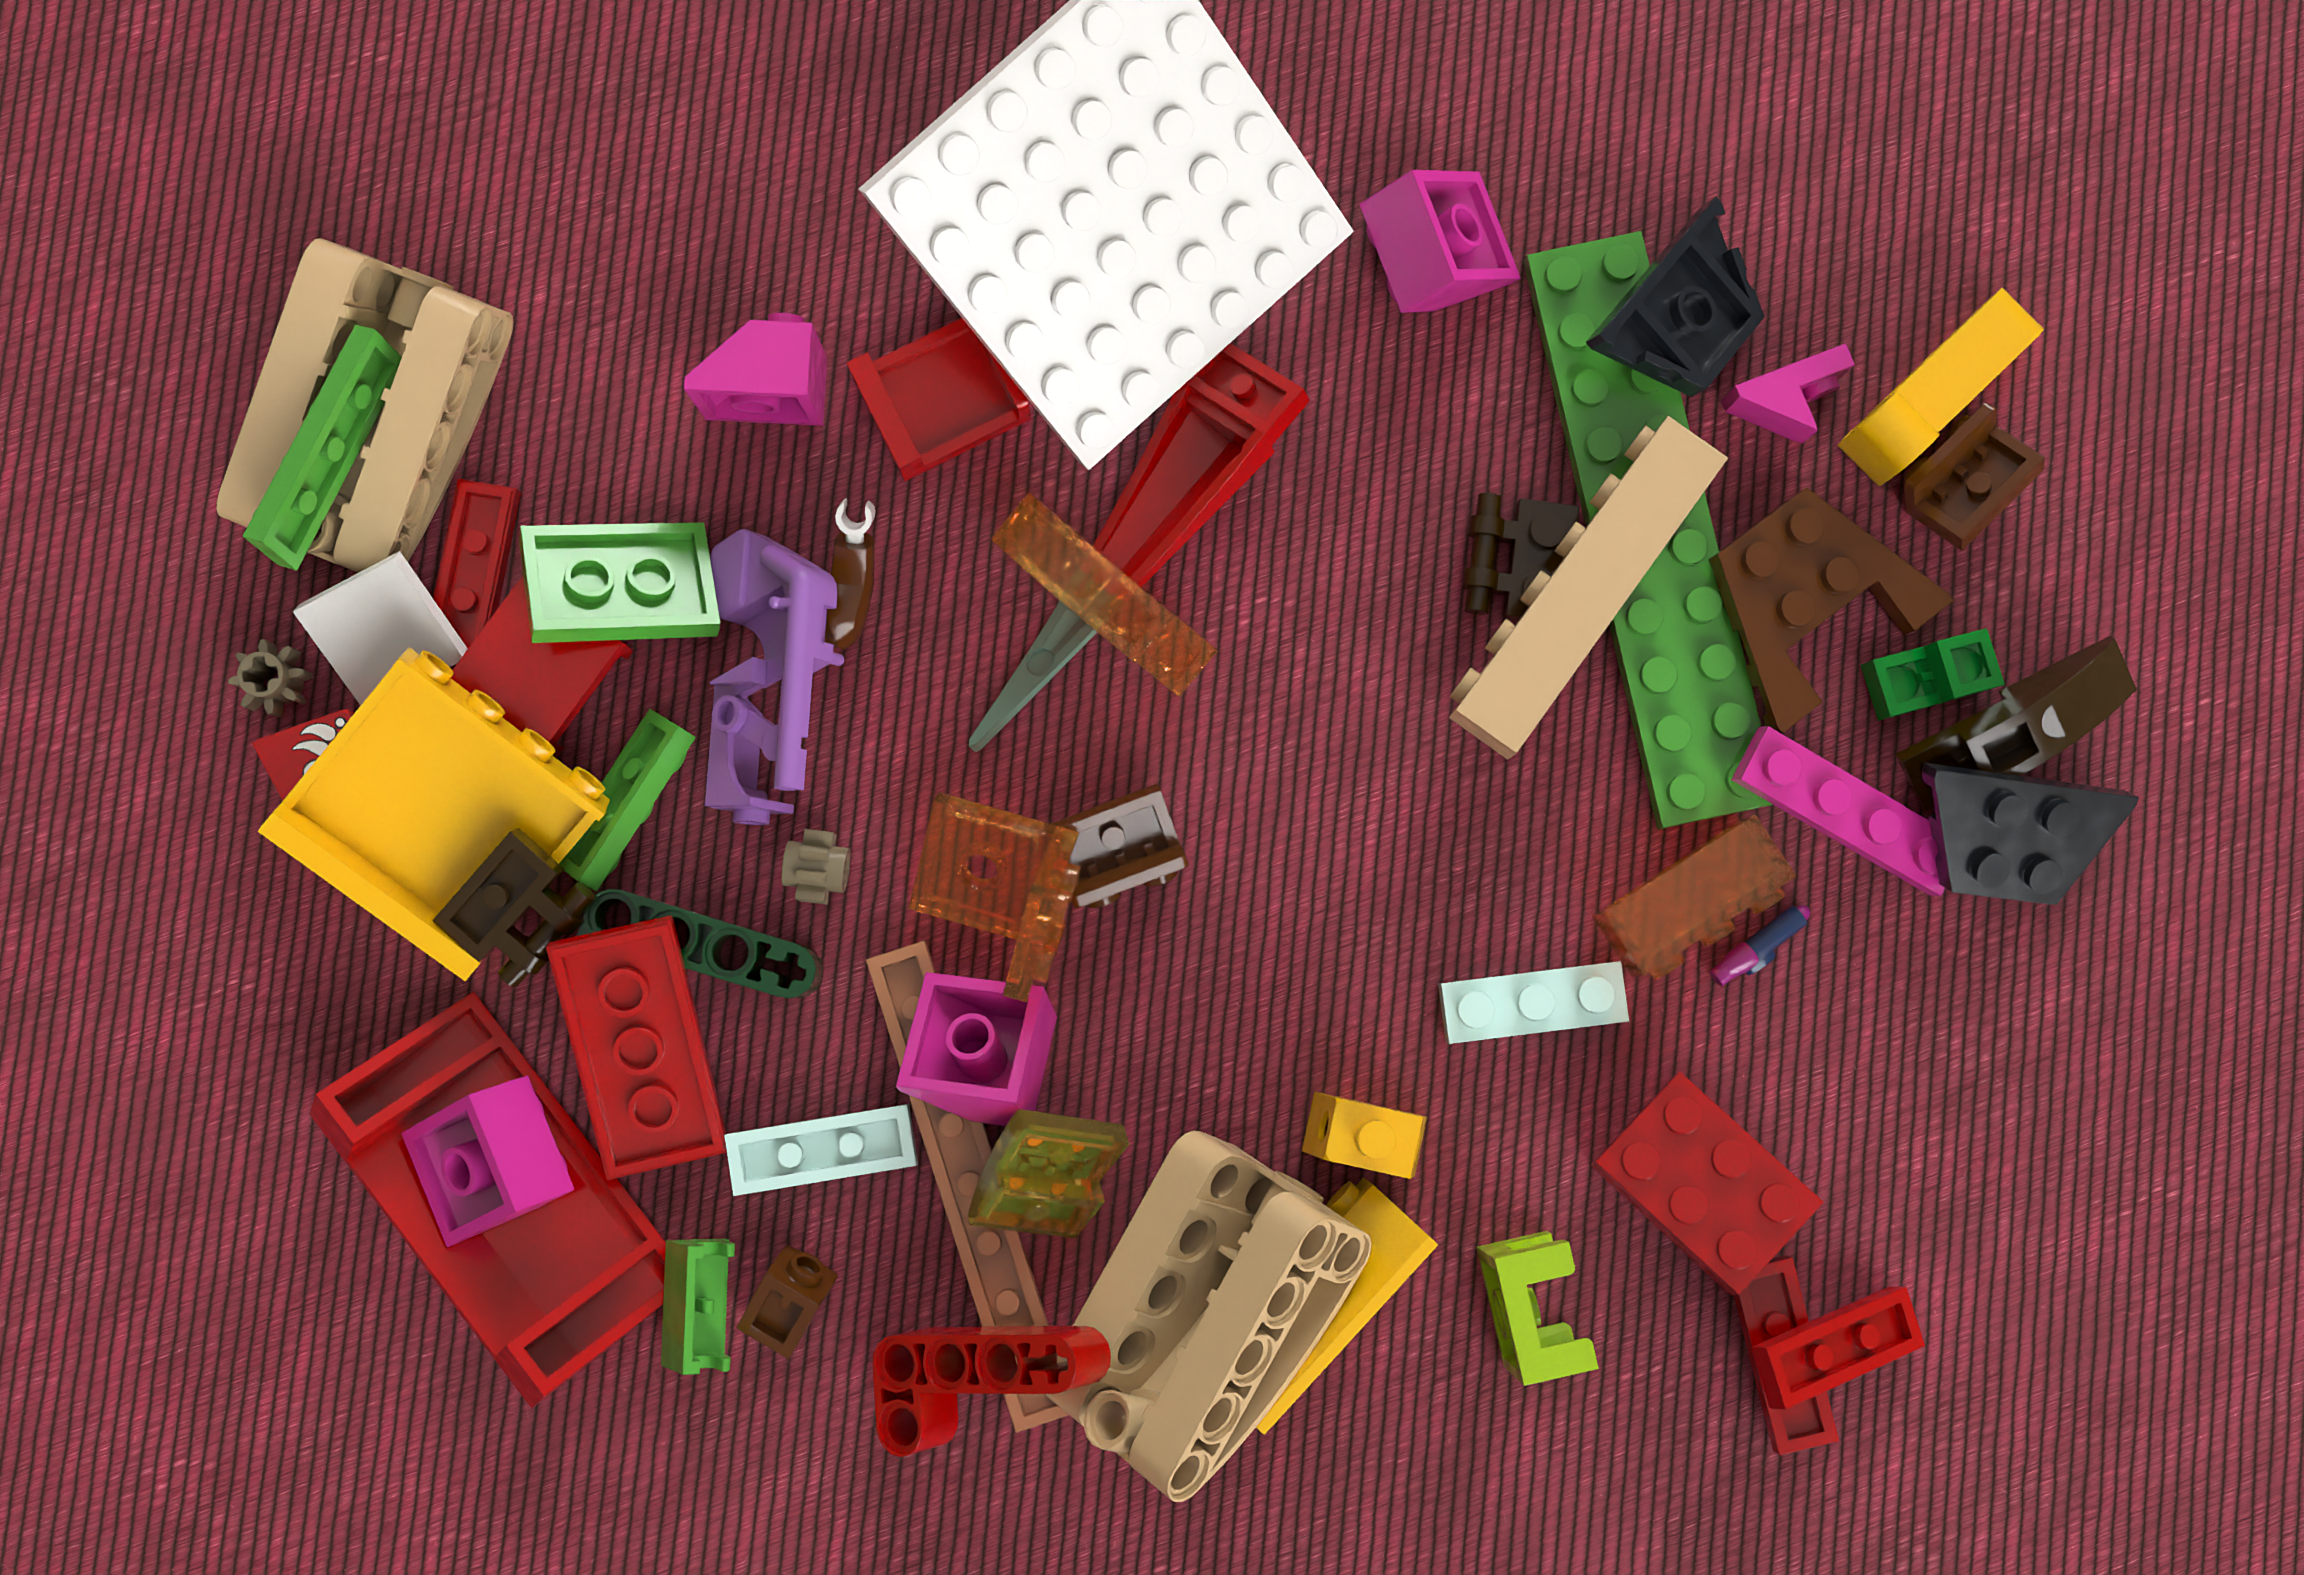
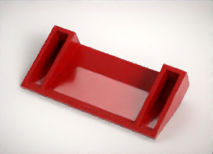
M475 992L467 995L315 1094L309 1115L531 1409L663 1306L666 1242L618 1179H606L599 1154ZM528 1075L534 1092L543 1105L544 1116L557 1148L565 1159L567 1172L575 1190L535 1210L447 1247L401 1133L469 1094Z

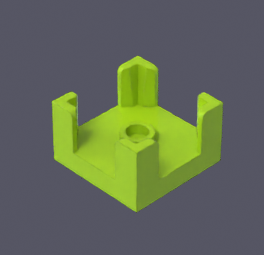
M1544 1231L1477 1246L1504 1368L1524 1386L1599 1369L1593 1342L1589 1338L1574 1340L1572 1329L1567 1323L1561 1322L1537 1328L1538 1325H1541L1540 1310L1533 1289L1527 1288L1528 1284L1568 1276L1574 1273L1575 1265L1569 1242L1564 1239L1553 1241L1552 1234Z

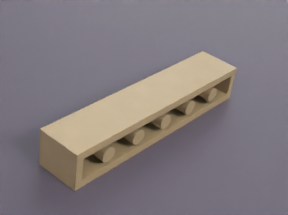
M1669 416L1666 417L1655 431L1646 425L1640 431L1624 454V456L1633 461L1621 479L1610 474L1589 502L1598 509L1586 528L1578 522L1574 523L1555 549V552L1562 556L1563 560L1551 576L1540 570L1519 599L1529 606L1519 621L1514 625L1505 619L1485 646V649L1492 653L1493 657L1483 671L1478 673L1473 668H1470L1449 696L1458 703L1449 718L1507 760L1519 751L1728 459L1727 456Z

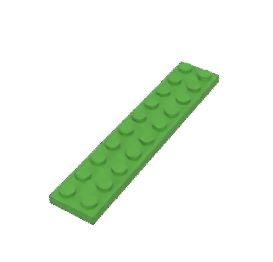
M1641 231L1528 254L1523 262L1586 526L1598 511L1589 502L1610 474H1613L1618 479L1622 478L1633 462L1624 454L1645 425L1655 431L1666 417L1669 416L1689 430L1680 391L1592 350L1585 343L1650 267ZM1705 492L1609 624L1658 830L1773 805L1731 780L1757 728L1761 727L1746 669L1738 631L1733 632L1708 560L1719 550Z

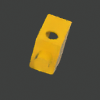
M1314 1092L1301 1151L1327 1161L1411 1179L1415 1177L1427 1117ZM1328 1117H1329L1328 1128H1327V1132H1326V1135H1325L1326 1123H1327V1120H1328Z

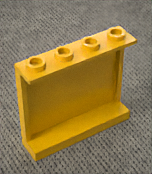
M409 647L398 658L393 667L287 797L259 828L258 832L455 975L466 981L481 961L478 962L432 920L510 831L520 828L559 864L595 820L600 821L605 815L610 799L602 794L605 791V787L594 775L581 767H575L572 771L552 756L555 753V749L544 737L528 728L521 732L502 718L505 711L494 699L479 690L469 693L452 680L451 677L454 673L443 660L425 650L418 654Z

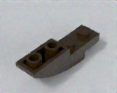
M2108 636L1998 691L2002 699L2001 702L1895 755L1918 804L1925 811L1934 808L1931 786L1923 782L1921 771L1924 763L2021 776L2060 753L2102 723L2137 688L2115 638Z

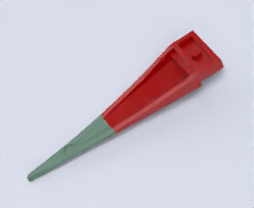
M1230 343L1172 395L1131 478L1081 567L1033 645L969 739V747L974 752L981 750L1275 453L1272 445L1310 402L1304 388Z

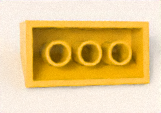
M1364 1177L1356 1186L1351 1181L1344 1184L1332 1196L1326 1207L1370 1236L1372 1243L1370 1256L1344 1303L1312 1353L1282 1395L1257 1425L1256 1428L1264 1435L1438 1246L1429 1235Z

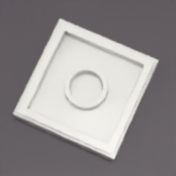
M400 551L302 602L293 611L360 705L363 704L398 658L409 647L418 654L423 650L428 651L443 660L449 667L457 664L468 649Z

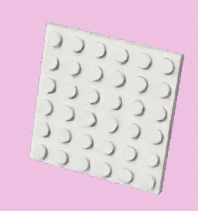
M1069 0L858 189L1072 455L1087 470H1090L1354 232L1199 0Z

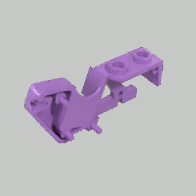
M740 529L715 545L710 556L719 616L723 620L737 623L752 630L762 643L764 660L751 657L710 682V684L716 686H714L705 806L733 812L734 823L769 825L770 814H793L794 805L767 800L766 792L757 790L760 748L768 760L775 761L774 789L784 791L804 790L807 750L801 749V738H808L812 676L814 672L829 664L841 666L844 663L843 655L833 652L834 645L825 642L827 609H835L837 606V584L834 577L787 547L763 534L748 529ZM782 679L778 725H775L764 718L763 714L747 697Z

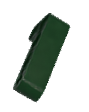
M608 889L596 894L595 900L584 912V922L580 925L577 936L608 929L606 914L609 908L615 903L623 901L628 905L632 914L630 924L672 915L673 920L682 919L685 921L690 931L689 942L681 950L686 969L774 996L795 999L811 995L818 989L823 980L824 968L820 957L814 950L804 945L622 890ZM739 936L748 946V959L741 968L731 971L722 963L720 956L721 948L728 939ZM766 944H770L771 949L766 954ZM797 954L799 955L798 966L806 969V976L803 981L793 980L788 988L786 987L787 976L772 970L762 969L766 957L781 962H792ZM760 971L761 981L756 979V976Z

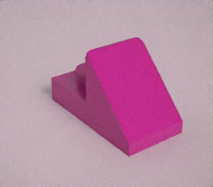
M1845 343L1735 385L1721 400L1725 412L1792 441L1804 443L1817 432V426L1807 402L1820 399L1840 388L1838 380L1855 364Z

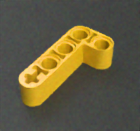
M2002 287L1858 423L1837 446L1880 487L1923 453L1939 437L1940 434L1938 432L2044 331V328Z

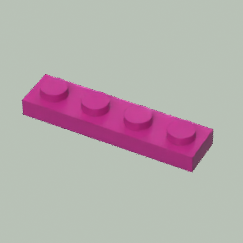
M1769 726L1757 728L1731 779L1732 781L1931 896L1942 895L1945 887L1939 884L1935 860L1938 853V845L1932 838L1929 820Z

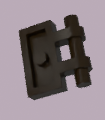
M1493 493L1478 494L1476 515H1472L1469 518L1468 536L1473 538L1470 567L1463 569L1461 587L1467 590L1464 611L1471 614H1488L1490 594L1506 596L1503 619L1519 621L1529 607L1519 599L1540 570L1551 576L1563 560V557L1557 554L1555 549L1574 523L1578 522L1579 506L1520 499L1516 504L1515 521H1508L1500 518L1502 496ZM1497 542L1512 544L1508 574L1493 570Z
M516 828L508 833L432 921L478 962L488 957L495 947L500 949L510 959L502 966L498 974L506 984L518 987L529 973L537 974L549 961L546 949L549 942L559 940L564 934L572 935L584 922L583 912L596 897L582 883H576L564 897L555 893L549 886L563 872L564 868L520 828ZM532 907L544 920L530 936H526L515 925Z

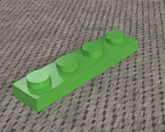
M355 324L243 534L247 541L279 566L298 570L386 402L381 400L384 388L391 389L402 357L376 329Z

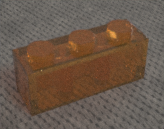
M1753 815L1740 819L1592 917L1631 977L1645 976L1650 972L1654 980L1685 962L1680 952L1700 940L1704 947H1707L1732 932L1736 927L1730 919L1749 907L1754 914L1760 913L1785 897L1786 894L1781 886L1795 878L1796 874L1758 817Z

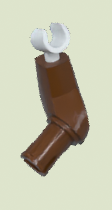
M847 498L841 502L835 515L836 524L841 530L834 540L831 575L837 584V606L835 609H827L825 642L833 644L834 648L839 647L841 650L850 647L860 638L873 593L874 538L865 532L874 520L875 507L869 500L865 506L866 520L861 523H855L848 519L845 511Z

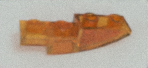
M1030 492L992 536L991 540L1047 590L1129 659L1141 665L1178 697L1181 696L1218 652L1210 642L1127 575L1121 567Z

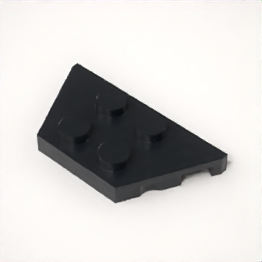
M1717 197L1698 209L1585 342L1592 350L1690 397L1709 387L1765 317L1756 292L1748 283L1746 276L1747 268L1739 247L1728 250L1717 222V218L1726 213L1721 201Z
M1924 763L1921 771L1923 782L1931 786L1935 813L1929 815L1932 838L1938 845V853L1935 860L1939 884L1953 893L2057 905L2133 811L2139 797L2120 789Z

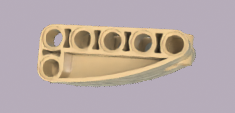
M322 238L315 239L309 244L299 263L217 499L218 515L246 528L248 527L255 510L258 508L279 469L282 459L287 454L311 405L336 362L338 354L344 347L355 324L376 329L402 358L391 389L384 388L381 400L386 402L322 522L321 534L318 539L312 541L307 553L357 573L399 551L408 562L431 522L477 425L510 341L513 330V316L511 313L454 290V286L403 266L400 269L346 246Z
M1201 1131L1188 1132L1179 1138L1169 1151L1073 1326L1093 1327L1102 1333L1107 1340L1111 1352V1362L1106 1376L1099 1382L1057 1394H1046V1396L1084 1426L1086 1437L1092 1445L1103 1450L1116 1452L1174 1502H1183L1200 1490L1234 1454L1265 1417L1305 1363L1366 1265L1371 1253V1238L1367 1233L1323 1205L1324 1198L1305 1184L1282 1172H1274L1231 1143ZM1057 1355V1363L1067 1361V1358Z

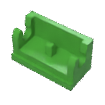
M729 1239L666 1240L661 1366L682 1375L700 1374V1368H714L722 1372L730 1371L731 1357L725 1354L728 1257L735 1256V1243L730 1242Z

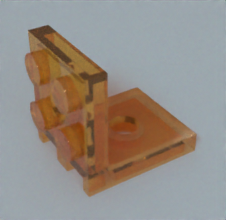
M939 792L933 802L908 909L1016 939L1017 942L1002 996L1027 1002L1035 980L1047 983L1054 957L1057 956L1067 922L1064 920L1069 902L1072 901L1081 866L1071 864L1080 832ZM975 855L989 858L997 868V875L990 879H980L974 876L967 868L966 859Z

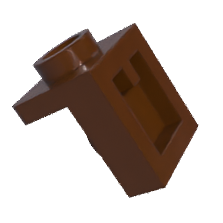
M785 1246L764 1275L736 1328L789 1359L800 1343L823 1300L837 1280V1273L824 1266L817 1257L809 1253L800 1252L792 1246Z

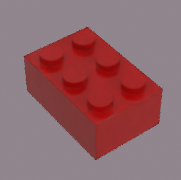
M1681 1072L1673 1076L1590 1165L1730 1295H1740L1824 1203Z

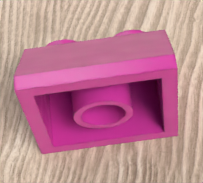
M1411 170L1359 204L1367 223V236L1372 245L1377 249L1387 275L1389 293L1397 302L1401 313L1437 311L1510 285L1521 279L1480 172Z
M773 313L768 315V321L749 320L685 376L684 390L705 420L823 426L827 355L812 323L805 322V319L799 315Z
M926 972L896 1084L897 1089L972 1122L1013 1127L1019 1116H1034L1057 1020V1015L1044 987Z
M528 1075L469 1094L401 1133L447 1247L535 1210L575 1190L567 1172L565 1159L557 1148L544 1116L543 1105L536 1096Z

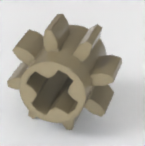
M262 639L258 645L259 652L249 655L238 652L235 655L240 665L237 676L228 679V684L242 688L247 693L242 698L240 704L243 708L255 711L264 703L267 714L282 717L283 705L293 701L305 704L306 700L301 694L304 681L314 677L313 673L300 669L295 665L301 655L299 650L287 646L278 654V649L274 643ZM274 669L278 670V678L269 680L268 688L264 687V679L273 677Z
M805 829L803 842H787L782 864V885L797 887L795 900L827 905L829 891L845 892L850 869V848L837 847V834H834V832Z

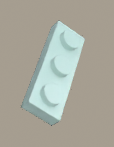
M1621 961L1438 984L1446 1044L1629 1022Z
M909 1104L724 1135L733 1196L918 1165Z

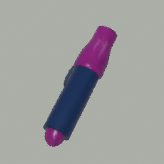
M1805 905L1790 906L1746 941L1737 944L1719 964L1709 971L1713 980L1722 987L1744 973L1752 975L1765 967L1776 957L1774 949L1807 925L1810 909Z

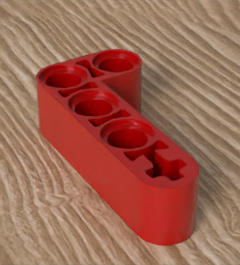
M1089 1326L928 1327L885 1337L877 1344L873 1353L872 1363L878 1438L885 1450L891 1455L898 1457L908 1456L945 1445L953 1439L958 1429L957 1393L1057 1394L1093 1384L1106 1376L1110 1367L1111 1352L1109 1344L1102 1333ZM1057 1355L1067 1358V1361L1057 1363Z

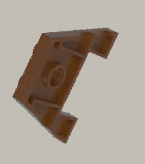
M1808 488L1796 493L1708 559L1733 632L1739 630L1750 662L1746 669L1752 687L1758 686L1767 711V715L1763 716L1765 724L1781 734L1822 703V700L1787 654V649L1868 587L1903 635L1917 630L1954 601L1949 593Z

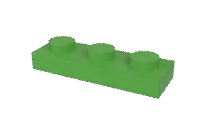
M648 710L602 781L605 787V791L602 794L610 799L605 815L600 821L595 820L559 863L564 868L563 871L578 882L596 892L598 891L607 875L612 873L617 867L621 853L639 825L651 814L655 800L671 775L683 764L687 751L696 738L695 736L655 711Z

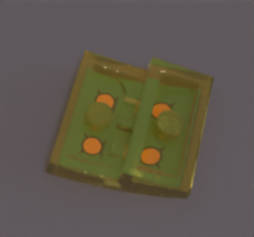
M1018 1109L997 1140L979 1178L967 1215L970 1226L1076 1238L1105 1203L1099 1181L1130 1145L1124 1125Z

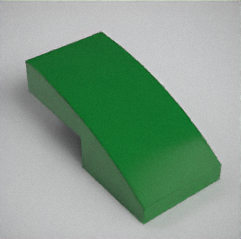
M1987 628L1939 640L1923 647L1861 664L1878 721L2005 685Z

